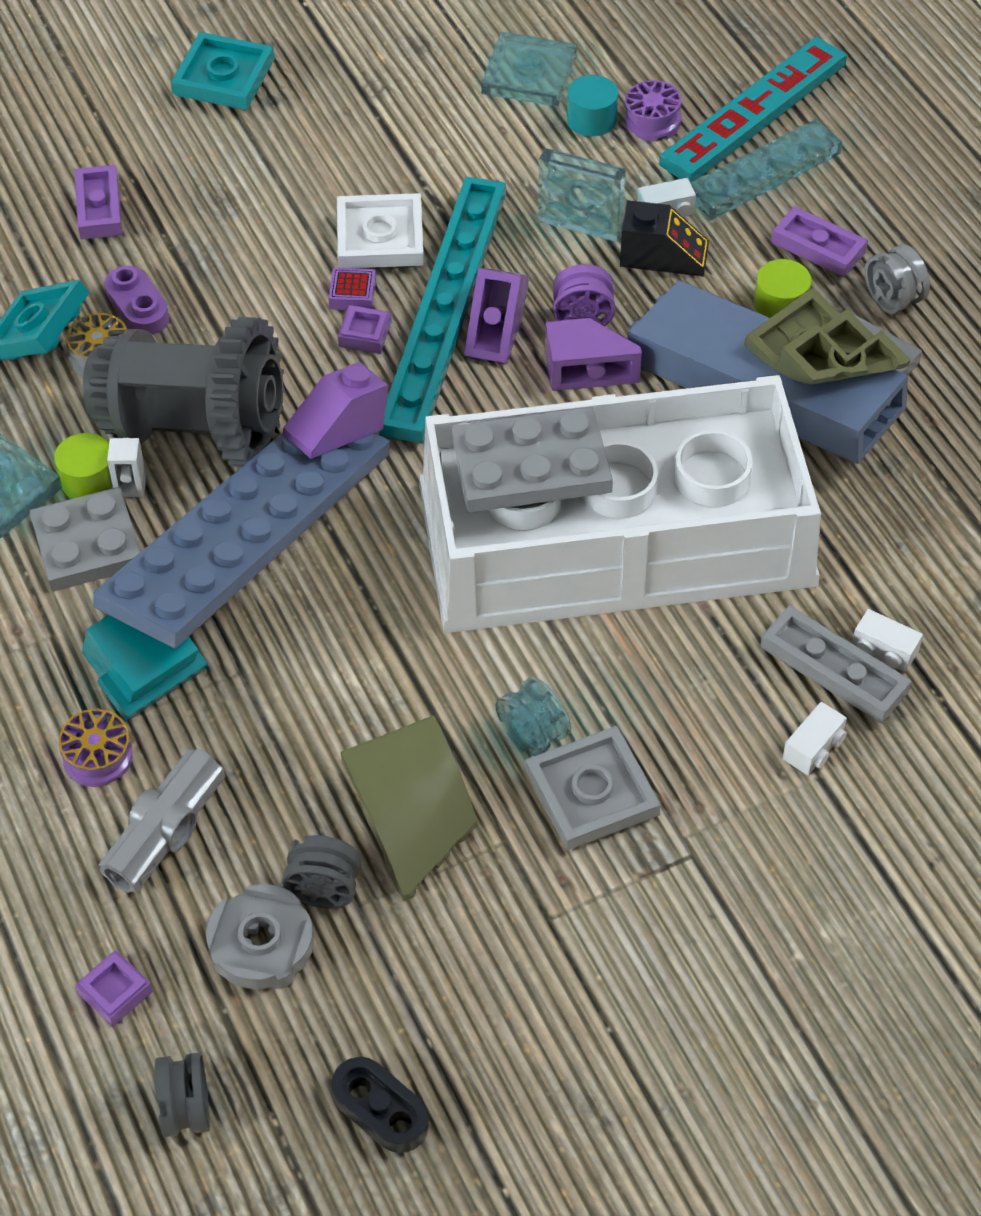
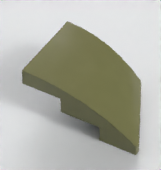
M814 287L747 334L744 345L755 356L780 374L798 382L811 385L902 369L909 366L911 361L882 330L873 335L848 309L839 313Z
M434 715L341 751L342 764L362 802L363 814L383 852L384 864L403 902L413 897L416 893V887L435 866L439 868L450 856L453 846L463 842L477 827V818L464 780L450 746Z

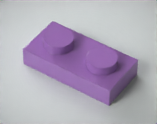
M116 165L74 169L80 239L123 235L119 179Z
M794 206L774 228L771 243L846 277L866 253L868 240Z

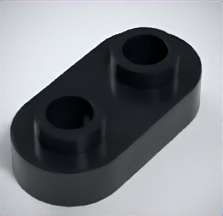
M354 1057L344 1061L337 1067L331 1083L333 1098L337 1107L382 1147L391 1152H409L423 1143L429 1129L428 1112L424 1102L373 1059ZM358 1086H365L370 1089V1092L365 1097L358 1098L351 1094L352 1090ZM399 1120L407 1121L411 1125L405 1132H395L391 1126Z

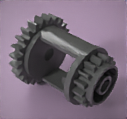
M256 317L232 319L231 327H225V334L217 341L215 346L156 343L151 333L143 329H128L121 336L105 337L103 345L93 348L85 364L82 391L86 412L93 422L98 423L99 430H105V434L117 435L118 438H139L140 443L145 442L153 430L211 434L217 449L223 450L222 459L228 460L229 466L242 467L276 439L274 430L275 428H280L279 418L281 411H283L284 369H281L280 366L282 352H276L279 339L278 337H273L274 327L268 326V320Z

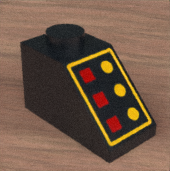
M627 200L621 233L620 267L704 277L709 240L670 205Z

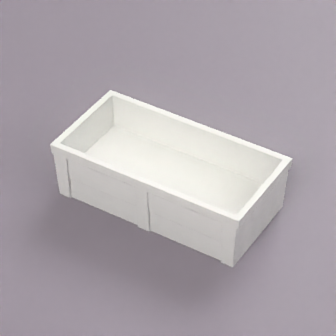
M780 375L757 377L755 381L616 397L615 394L592 397V400L449 416V414L425 416L423 474L419 475V488L444 633L819 587L820 574L817 568L821 512ZM594 407L613 478L612 493L467 513L452 442L451 426Z

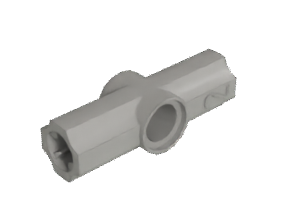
M198 748L193 751L188 749L157 790L149 788L138 797L130 812L128 827L98 864L100 873L113 886L127 894L129 892L137 893L168 851L177 852L187 843L195 829L197 813L225 778L224 768L210 754Z

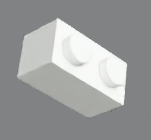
M683 178L639 187L637 201L670 205L684 217L694 214L696 194L689 179Z
M110 438L107 462L113 488L120 487L123 497H144L146 470L139 438Z
M867 609L855 628L852 644L884 662L887 666L897 668L906 673L919 652L923 634Z
M820 702L785 742L782 759L809 776L815 767L821 768L825 764L833 746L839 747L847 735V732L844 730L847 717Z

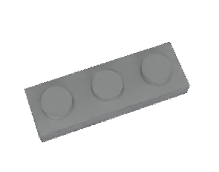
M790 605L761 637L760 647L881 724L910 690L912 680Z

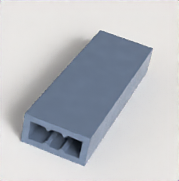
M680 280L666 294L660 295L654 306L630 327L627 339L641 347V369L684 388L755 381L757 377L780 375L798 438L857 464L906 409L908 375L897 370L813 385L801 383L780 374L755 356L744 345L746 335L770 319L769 317Z

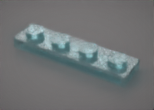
M815 119L690 182L696 194L695 205L713 220L841 153L842 141Z

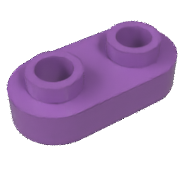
M122 266L109 272L104 281L107 299L128 329H143L151 333V335L164 330L169 323L167 303L145 272L134 266Z

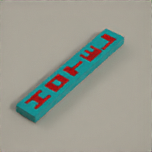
M816 36L661 153L659 166L680 179L688 178L690 184H692L846 65L847 54Z

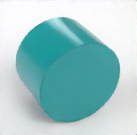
M586 75L575 79L569 85L567 91V123L573 131L585 136H600L608 133L615 127L618 108V88L615 83L599 75Z

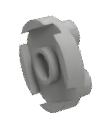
M255 884L243 888V894L233 897L230 901H228L227 896L212 911L206 928V941L215 971L233 984L245 988L266 989L272 987L282 989L289 986L294 981L296 974L308 962L314 945L312 921L307 911L301 906L300 900L291 891L270 884ZM260 927H267L269 937L272 938L268 943L253 945L252 940L246 938L248 933L257 934Z

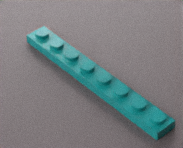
M465 176L386 400L383 430L379 431V436L423 444L425 438V416L433 415L475 289L478 268H482L506 196V183Z

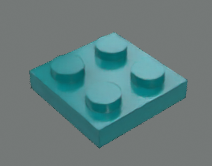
M199 32L171 81L172 95L248 110L275 59L274 46Z
M78 279L21 291L0 319V360H15L19 357L33 354L44 355L53 350L59 343L58 336L66 325L79 315L81 311L79 307L90 293L82 281Z

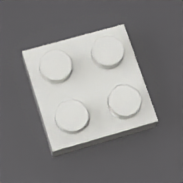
M421 193L337 196L338 267L423 266Z

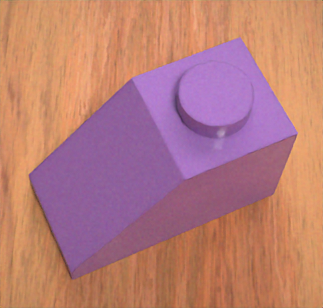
M478 268L464 356L508 363L523 317L529 275Z
M591 318L546 322L545 355L552 391L640 383L642 352L639 345Z
M360 362L326 374L320 379L283 427V435L312 459L383 430L388 384Z

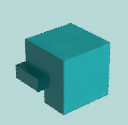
M110 615L87 628L81 652L98 674V685L126 722L204 671L208 665L190 637L185 639L175 649Z

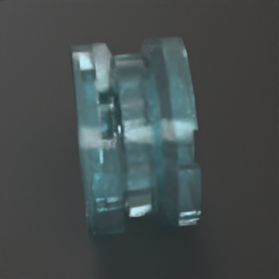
M527 678L521 683L518 692H508L496 701L495 707L500 722L506 720L511 729L507 732L508 736L523 752L528 748L533 750L530 752L531 757L546 752L550 748L551 741L553 742L555 739L562 740L571 733V722L565 707L550 687L538 678Z

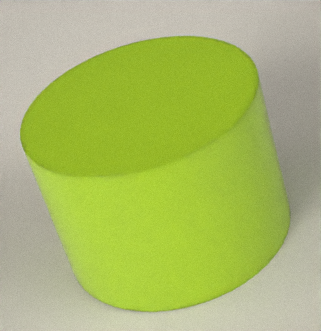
M776 259L764 264L757 274L754 296L755 311L771 318L809 291L812 278L807 268L796 261L788 259Z
M78 433L66 438L58 445L54 454V461L61 488L70 499L113 489L107 462L109 442L104 437L94 433Z

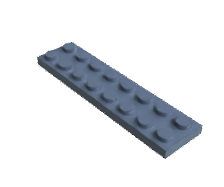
M283 433L280 434L93 592V607L176 649L389 455L390 440L373 433L311 459L288 440Z

